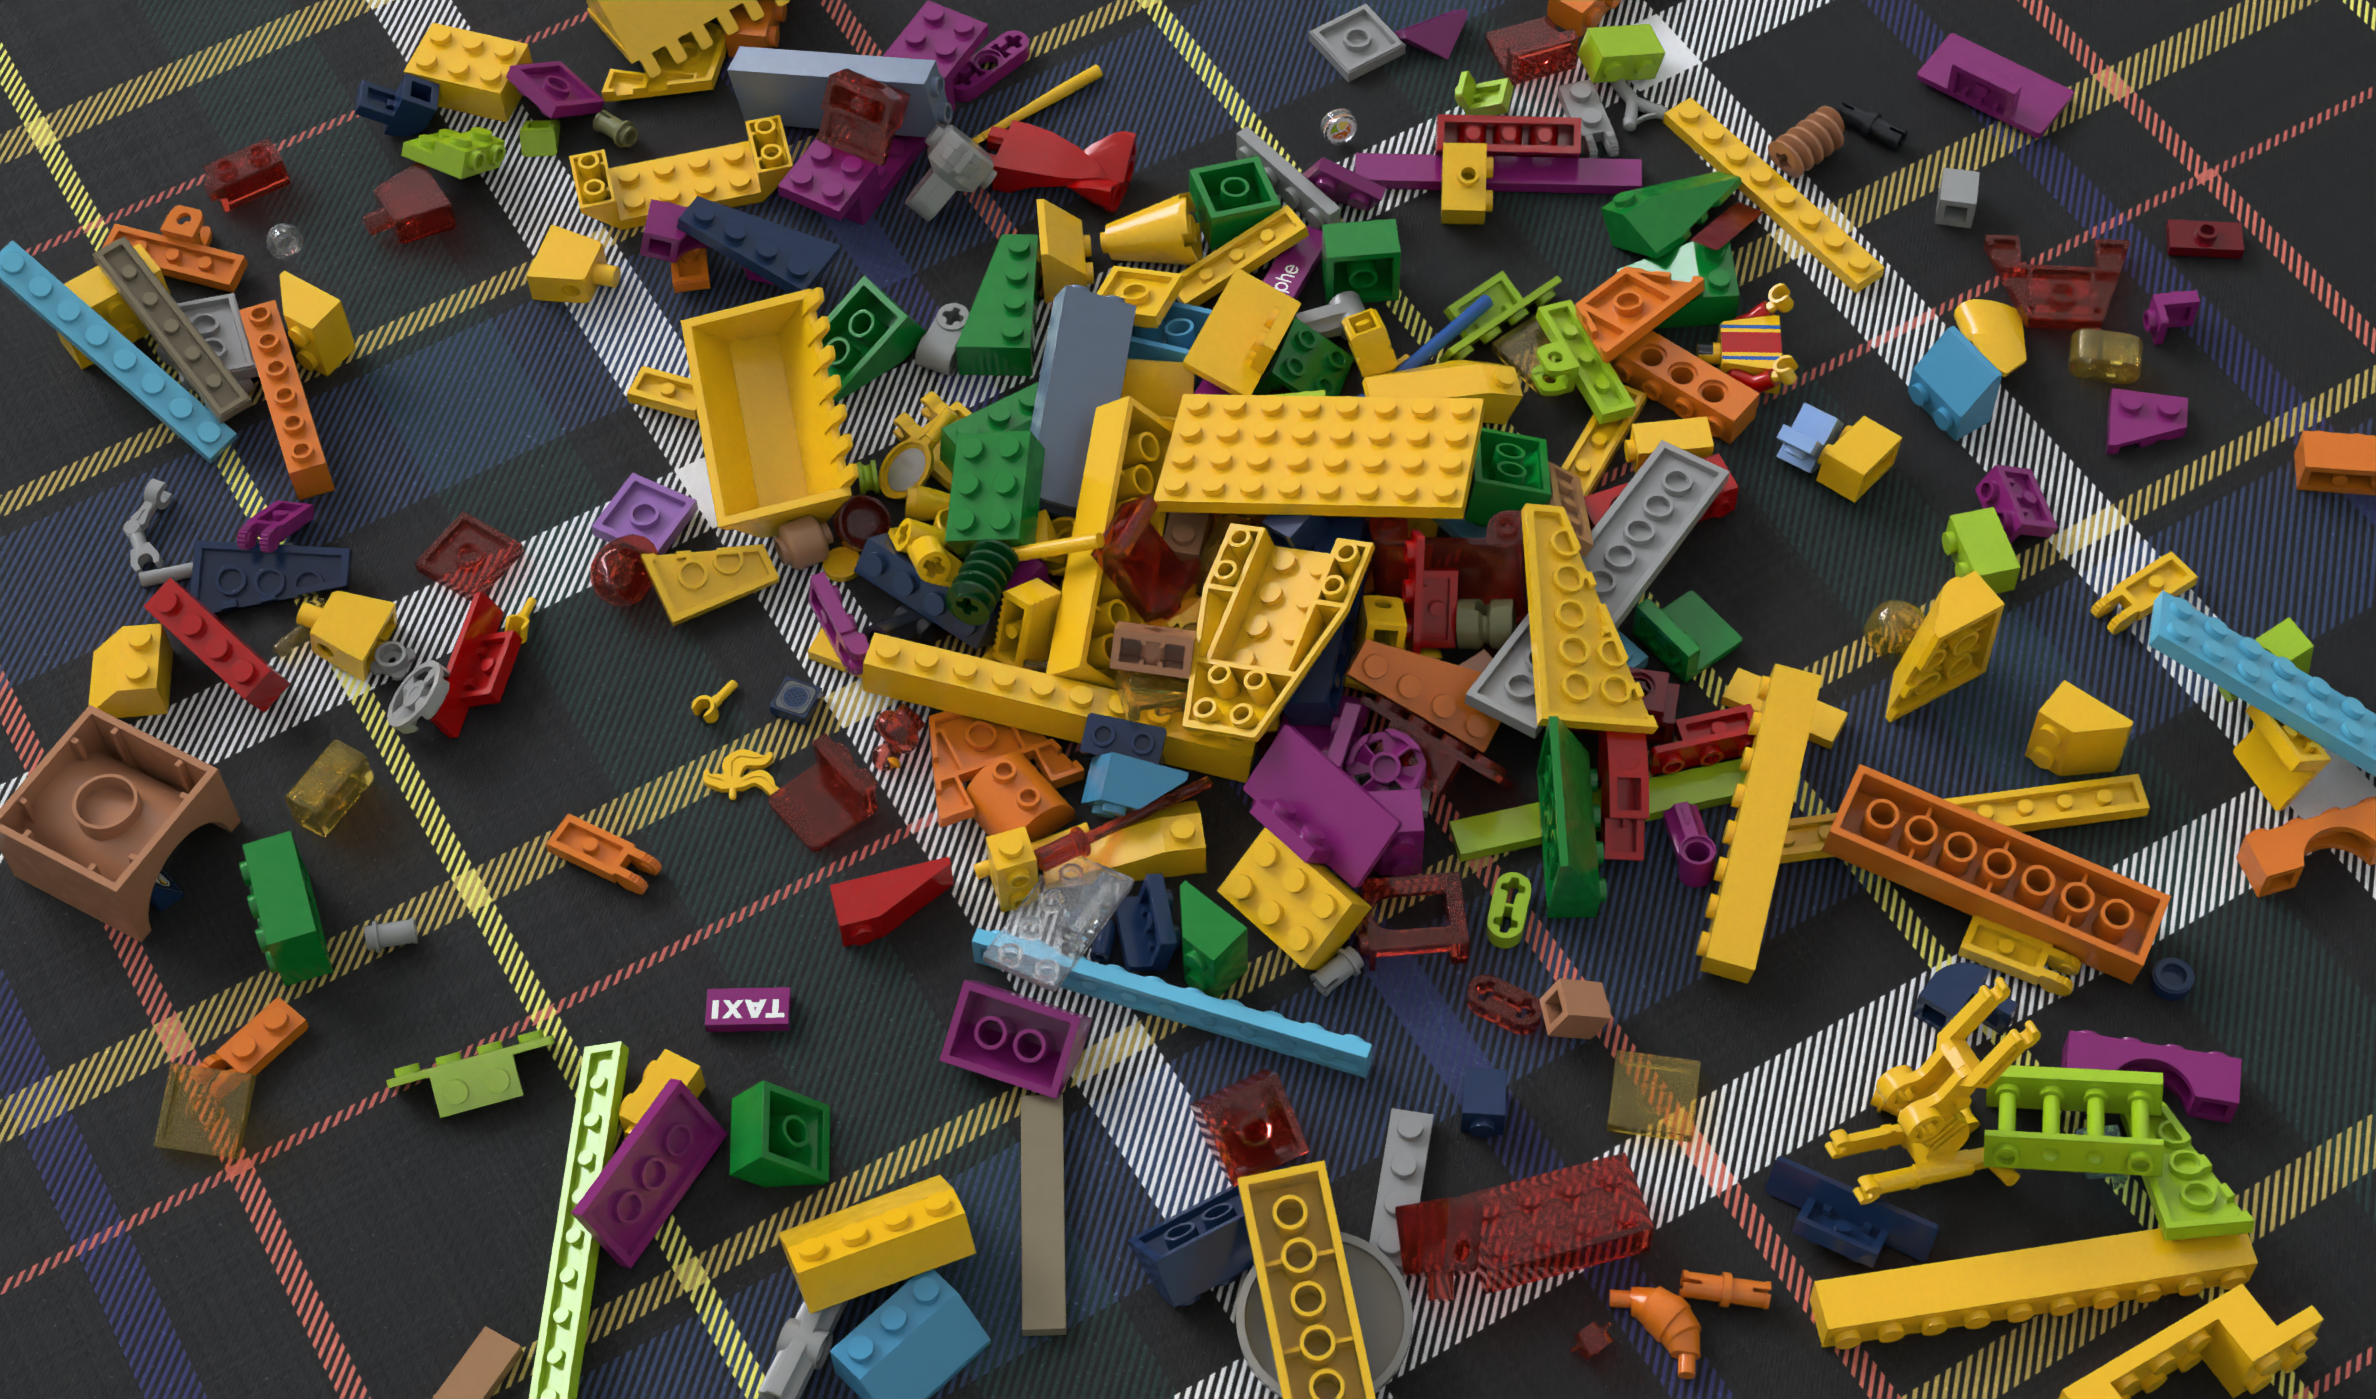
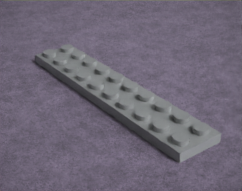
M1663 440L1591 531L1594 546L1586 558L1581 556L1587 572L1592 571L1597 583L1595 586L1596 593L1601 604H1606L1616 630L1729 479L1730 471ZM1528 613L1468 690L1465 704L1535 739L1544 726H1537Z

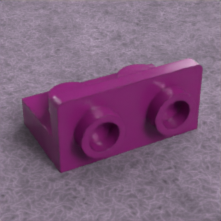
M1995 465L1976 486L1975 491L1983 509L1995 508L2010 544L2020 534L2050 538L2058 529L2032 469Z

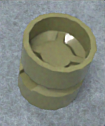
M1458 599L1456 615L1458 649H1481L1484 644H1489L1492 650H1500L1516 629L1515 599H1492L1488 605H1485L1482 599Z

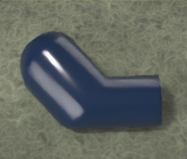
M1091 903L1084 904L1077 912V919L1081 923L1082 928L1093 939L1090 958L1099 963H1106L1110 960L1116 935V925L1101 908Z

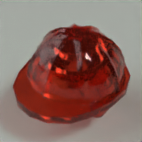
M634 534L618 537L606 544L596 554L591 564V583L597 596L612 606H630L640 601L653 584L641 560V554L655 553V555H659L655 545L646 537Z

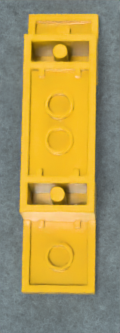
M2240 1284L2064 1388L2058 1399H2132L2131 1396L2141 1390H2144L2146 1394L2153 1392L2167 1380L2168 1377L2166 1375L2176 1369L2186 1372L2198 1364L2201 1359L2233 1398L2246 1390L2250 1394H2254L2271 1382V1375L2281 1369L2289 1373L2306 1361L2308 1357L2305 1352L2318 1340L2315 1334L2324 1319L2314 1306L2311 1305L2276 1326L2246 1287Z

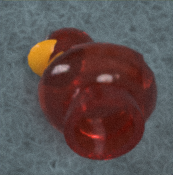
M901 704L895 711L885 710L878 715L875 721L874 731L880 733L888 743L880 744L872 753V762L879 770L889 771L895 767L900 768L899 754L910 753L918 745V732L925 724L918 714L907 705Z

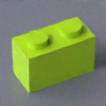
M1650 24L1587 28L1578 51V56L1592 83L1615 82L1620 79H1625L1626 81L1655 79L1665 56V51Z
M1990 507L1951 515L1946 532L1942 534V545L1945 553L1953 558L1956 577L1962 578L1976 571L1996 594L2014 590L2021 567L1995 508Z

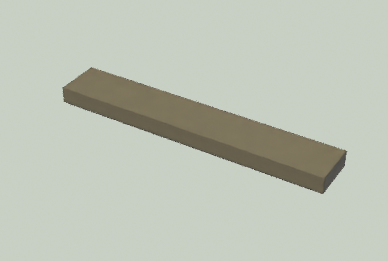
M125 236L92 254L94 262L220 424L252 406L251 398Z
M1060 1094L1058 1099L1045 1095L1020 1096L1023 1336L1067 1335L1063 1094Z

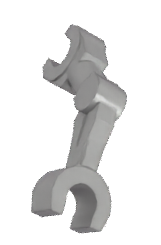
M154 478L148 482L145 488L143 505L123 526V530L133 548L130 550L131 567L138 577L139 572H143V566L147 562H154L158 569L164 568L162 557L150 542L146 541L144 530L149 527L150 520L157 509L163 510L168 507L173 495L164 491L167 487L165 482Z

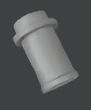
M414 918L378 924L376 920L372 921V925L364 926L368 951L376 949V952L380 953L382 948L418 943Z
M1348 946L1345 950L1342 948L1338 949L1335 958L1316 973L1310 975L1311 981L1314 982L1313 985L1323 996L1327 997L1331 991L1351 975L1357 977L1361 974L1360 969L1364 966V962L1352 947Z

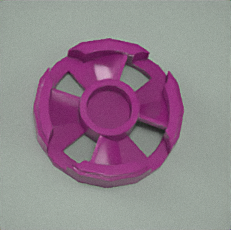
M1384 729L1385 732H1377L1372 735L1368 733L1362 736L1351 747L1346 759L1347 774L1354 781H1356L1355 776L1370 774L1372 778L1361 786L1367 792L1390 791L1389 786L1396 783L1403 790H1422L1427 777V764L1420 746L1408 734L1395 729ZM1382 741L1384 751L1374 755L1368 746ZM1411 749L1417 758L1418 765L1402 767L1399 758Z

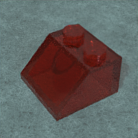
M1263 1069L1190 1103L1207 1146L1233 1187L1238 1185V1178L1267 1172L1310 1151L1276 1072Z

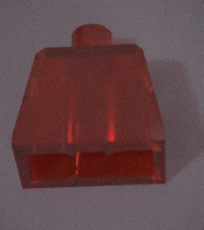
M419 162L377 186L374 190V195L379 209L362 216L371 236L390 228L398 241L403 244L457 227L450 202L425 165Z
M1448 1197L1395 1207L1403 1272L1407 1276L1427 1278L1428 1301H1454V1276L1474 1273L1477 1270L1483 1201Z

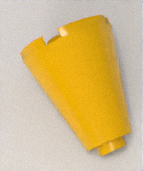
M1189 192L1178 194L1106 224L1105 232L1100 233L1103 253H1109L1112 260L1190 266L1202 259L1203 250L1200 223H1196L1193 214H1190L1191 212H1197L1192 195Z

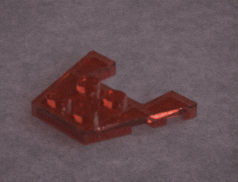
M1986 235L1984 249L2026 328L2101 331L2128 253L2129 240L2096 239L2094 245L2095 267L2022 264L2019 236Z

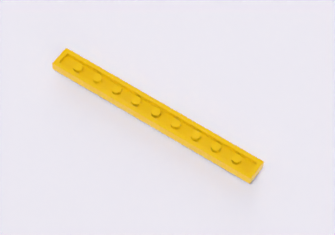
M2139 774L1944 799L2019 832L2147 816L2150 809ZM1837 813L1791 818L1779 864L1834 857L1823 852L1822 848Z

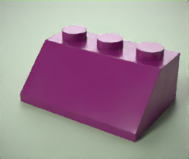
M964 980L939 1061L1058 1099L1081 1058L1093 1018L980 981Z

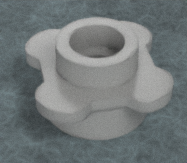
M397 641L385 642L375 651L376 661L370 664L371 672L374 675L385 674L391 676L396 681L402 680L407 676L406 669L409 663L416 658L415 651L412 648H405L403 644Z

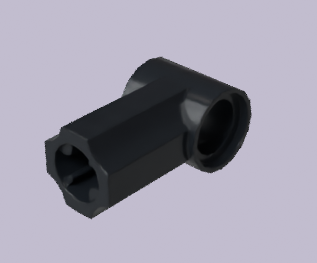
M902 603L892 617L868 626L865 636L868 639V643H871L875 632L932 646L940 636L942 627Z

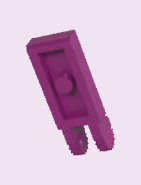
M275 501L247 520L246 524L239 529L237 535L238 548L250 550V548L255 547L257 537H260L259 544L262 552L271 553L277 550L279 542H283L286 537L295 531H299L302 526L314 519L313 504Z
M825 572L812 575L810 578L809 604L837 657L840 658L848 673L856 676L862 675L863 662L870 643H868L865 634L858 632L853 615L845 612L838 587L831 585Z

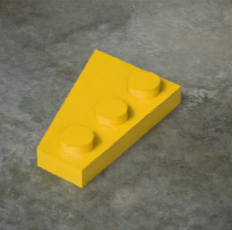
M764 544L723 547L713 551L691 552V550L676 551V554L655 555V553L641 554V560L672 626L681 624L779 582V576Z

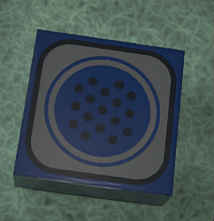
M786 676L769 706L772 715L807 726L823 697L822 688Z

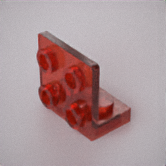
M1549 16L1486 33L1485 40L1504 75L1510 79L1512 85L1576 68L1578 37L1575 31L1570 29L1558 32Z

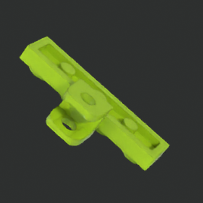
M1572 300L1538 307L1535 318L1551 342L1537 349L1536 358L1539 360L1540 365L1534 367L1530 375L1540 394L1543 396H1556L1574 391L1576 384L1599 424L1634 416L1636 409L1634 401L1610 362L1607 364L1601 359L1576 316V309ZM1549 376L1554 378L1556 382L1547 383L1543 378Z

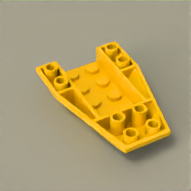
M1230 523L1203 586L1182 724L1184 730L1258 742L1280 715L1348 615L1374 552V544L1337 538L1330 554L1279 547L1274 545L1266 528Z

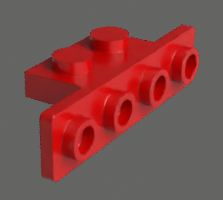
M1411 530L1410 540H1405L1403 547L1404 563L1409 564V579H1403L1402 600L1403 603H1408L1407 632L1405 637L1406 651L1421 655V648H1455L1459 571L1456 568H1424L1425 536L1420 530Z
M484 592L474 594L447 665L450 676H443V679L449 682V691L441 707L429 719L450 739L459 736L469 707L500 703L523 640L514 630L497 633L503 618V611Z
M1746 704L1676 719L1674 732L1678 742L1651 748L1648 764L1650 774H1673L1683 768L1697 765L1710 766L1721 760L1742 757L1745 747L1752 748L1755 737L1748 734L1754 712L1752 705Z

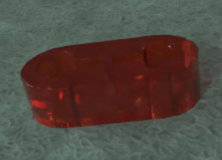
M1488 974L1479 975L1469 983L1467 1005L1476 1015L1520 1035L1533 1033L1540 1026L1542 1010L1539 999L1533 994ZM1487 990L1493 992V998L1488 997L1485 1001L1479 999V994L1483 995ZM1524 1008L1530 1010V1015H1525L1523 1019L1516 1017V1012H1521Z

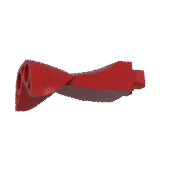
M1013 120L1009 129L992 126L987 138V149L997 152L996 155L988 153L993 160V169L997 172L996 177L992 181L993 190L1012 193L1020 189L1034 187H1066L1097 207L1115 213L1126 194L1134 172L1137 149L1136 133L1127 131L1116 132L1081 150L1078 146L1059 135L1028 123Z

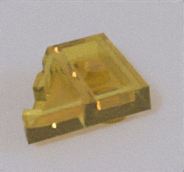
M1134 671L1117 672L1115 686L1127 721L1139 720L1140 711L1155 709L1157 716L1185 711L1189 679Z

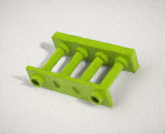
M2010 1065L1986 1089V1107H1999L1998 1130H1985L1984 1167L2162 1177L2164 1139L2149 1138V1115L2161 1116L2163 1073ZM2016 1108L2043 1110L2042 1133L2016 1131ZM2060 1111L2087 1112V1135L2060 1134ZM2105 1113L2131 1114V1137L2105 1136Z

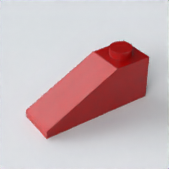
M940 858L829 885L843 946L853 944L865 945L874 939L885 937L954 884L950 858Z

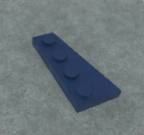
M699 196L695 198L678 218L677 223L679 230L788 293L811 289L838 256L841 245Z

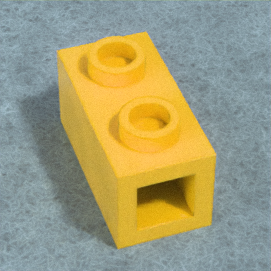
M1707 416L1632 424L1630 440L1624 441L1625 459L1627 463H1633L1635 474L1662 440L1700 458L1712 456L1714 451V443Z
M1026 827L986 837L990 878L1001 912L1025 910L1033 904L1041 902L1037 859Z
M667 1049L662 1052L657 1061H651L646 1067L642 1082L636 1091L629 1093L621 1103L619 1118L625 1138H627L670 1078L681 1080L693 1095L698 1098L706 1087L701 1066Z

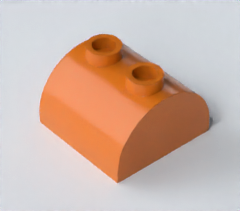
M1019 752L1004 754L988 763L976 774L966 789L974 806V817L972 818L988 836L1025 826L1032 843L1048 837L1075 819V811L1024 754Z

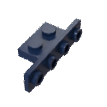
M1782 1156L1776 1158L1765 1187V1192L1801 1208L1792 1233L1805 1238L1812 1244L1826 1247L1846 1256L1853 1262L1862 1263L1871 1268L1874 1267L1884 1246L1922 1262L1927 1260L1940 1228L1938 1224L1881 1199L1861 1205L1853 1193V1187Z

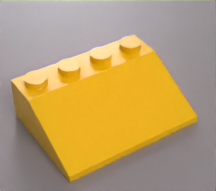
M941 1175L778 1233L810 1314L976 1254L966 1213L954 1188Z

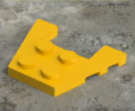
M712 22L704 24L713 40L712 46L705 50L700 49L691 32L678 38L687 54V59L679 64L674 63L665 46L653 52V56L662 70L661 74L654 78H649L646 72L610 69L602 89L603 100L612 102L714 90L727 52L724 30L721 26Z

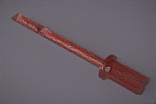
M1205 776L1152 801L1139 810L1126 813L1124 817L1120 816L1086 833L1080 827L1075 826L1071 828L1070 834L1034 850L1037 867L1039 870L1043 869L1046 872L1080 855L1088 857L1091 854V843L1202 792L1214 784L1208 776Z

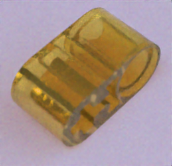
M2080 329L2071 336L2068 369L2072 375L2078 378L2119 384L2133 383L2139 379L2141 374L2143 342L2139 337L2132 334L2097 329Z

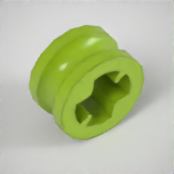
M870 460L868 465L856 462L861 496L866 495L869 490L874 491L875 494L880 493L875 460Z

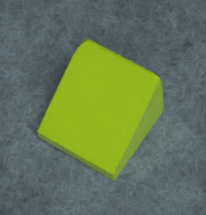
M557 120L525 121L519 132L522 155L524 157L556 155L559 143L560 122Z

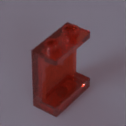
M1150 494L1122 503L1103 533L1105 539L1103 548L1093 549L1091 556L1145 623L1159 618L1168 619L1175 615L1181 608V601L1187 590L1195 584V576L1202 566L1198 558L1185 562L1181 561L1150 523V519L1158 507V504Z

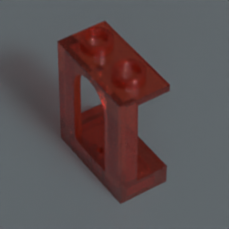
M1460 872L1364 880L1361 885V895L1359 896L1372 908L1363 918L1364 931H1358L1360 956H1368L1369 971L1376 970V957L1450 951L1451 964L1468 963L1470 942ZM1442 894L1446 926L1387 930L1380 927L1372 916V911L1376 904L1384 899Z

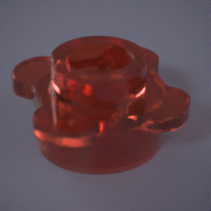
M1594 1321L1574 1335L1578 1344L1571 1348L1570 1352L1574 1353L1578 1350L1586 1361L1614 1341L1607 1331L1612 1324L1608 1322L1600 1328L1596 1321Z

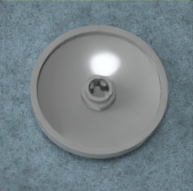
M1340 1232L1374 1392L1377 1393L1394 1377L1408 1352L1413 1328L1412 1303L1404 1279L1393 1262L1383 1252L1357 1236ZM1253 1265L1242 1284L1236 1307L1237 1336L1242 1354L1254 1375L1271 1392L1282 1398L1255 1265Z

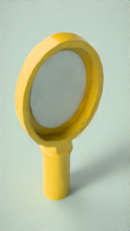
M946 407L931 428L925 432V436L921 440H905L887 454L879 470L878 477L879 487L884 495L895 500L906 499L908 487L917 488V484L925 485L934 466L933 449L940 443L941 428L954 423L958 417L954 411Z

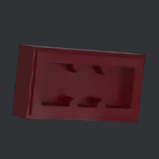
M2168 219L2166 239L2168 255L2242 259L2244 253L2242 223Z

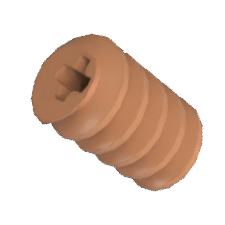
M1828 106L1819 107L1815 113L1808 115L1805 120H1801L1795 127L1790 128L1785 134L1780 135L1768 145V153L1771 160L1788 176L1800 178L1804 171L1811 170L1814 164H1819L1824 157H1829L1834 150H1838L1844 145V121L1835 109Z

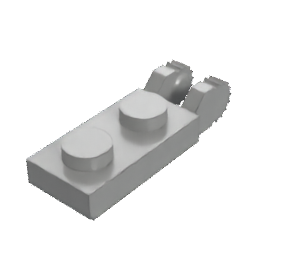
M1591 79L1559 85L1557 94L1566 117L1582 118L1581 147L1586 158L1598 157V148L1595 142L1600 141L1603 142L1608 156H1618L1619 145Z

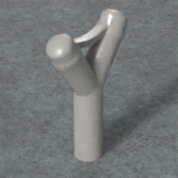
M1625 79L1609 82L1626 104L1623 119V128L1626 131H1634L1636 126L1645 120L1654 118L1664 119V113L1668 111L1667 107L1638 97ZM1638 111L1645 113V115L1638 118Z

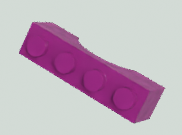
M651 199L640 255L676 263L682 255L691 250L711 247L677 228L678 218L688 207ZM743 267L747 279L775 285Z
M2069 1030L2062 1049L2061 1068L2163 1073V1086L2167 1087L2178 1097L2186 1115L2190 1117L2231 1123L2239 1105L2242 1063L2240 1058L2228 1057L2226 1054L2216 1051L2204 1053L2186 1050L2182 1046L2174 1044L2162 1046L2144 1043L2132 1037L2120 1039L2101 1036L2090 1030L2078 1032Z

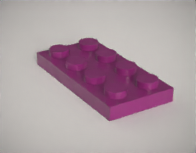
M670 1078L571 1214L619 1266L631 1269L728 1135L727 1132L681 1080Z

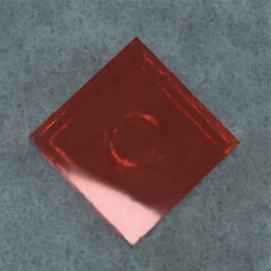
M463 511L415 562V566L418 572L472 602L475 593L484 592L486 594L524 553V548L520 542Z

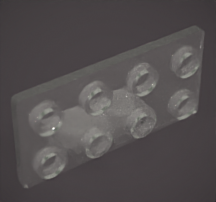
M1062 850L983 954V961L1049 991H1057L1133 887V878L1068 850Z

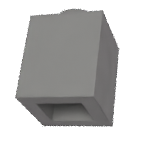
M1943 168L1938 190L1935 224L1971 228L1977 205L1980 172Z

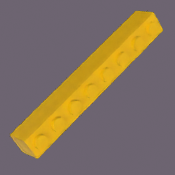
M1775 663L1770 676L1763 675L1761 678L1756 699L1763 700L1760 712H1753L1748 734L1755 737L1752 748L1745 747L1739 769L1746 772L1743 784H1736L1731 802V807L1738 809L1735 821L1728 819L1722 843L1728 844L1729 847L1726 858L1719 857L1713 880L1720 882L1718 894H1710L1705 911V917L1711 919L1709 932H1701L1696 949V955L1702 956L1699 971L1747 984L1755 971L1822 675Z

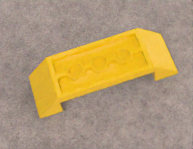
M780 115L745 121L748 141L619 167L608 168L604 149L569 156L581 213L624 230L646 224L651 199L671 202L684 207H689L697 196L731 208L763 202L778 187V184L793 167Z

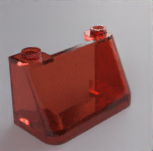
M1507 510L1493 515L1488 522L1486 538L1425 537L1424 568H1456L1459 571L1457 603L1458 599H1482L1484 604L1488 605L1492 599H1515L1516 624L1526 617L1529 611L1521 511ZM1370 517V542L1375 546L1371 557L1374 595L1402 599L1403 579H1409V564H1405L1403 559L1404 541L1410 540L1408 521L1406 518ZM1403 603L1405 616L1407 618L1408 603Z

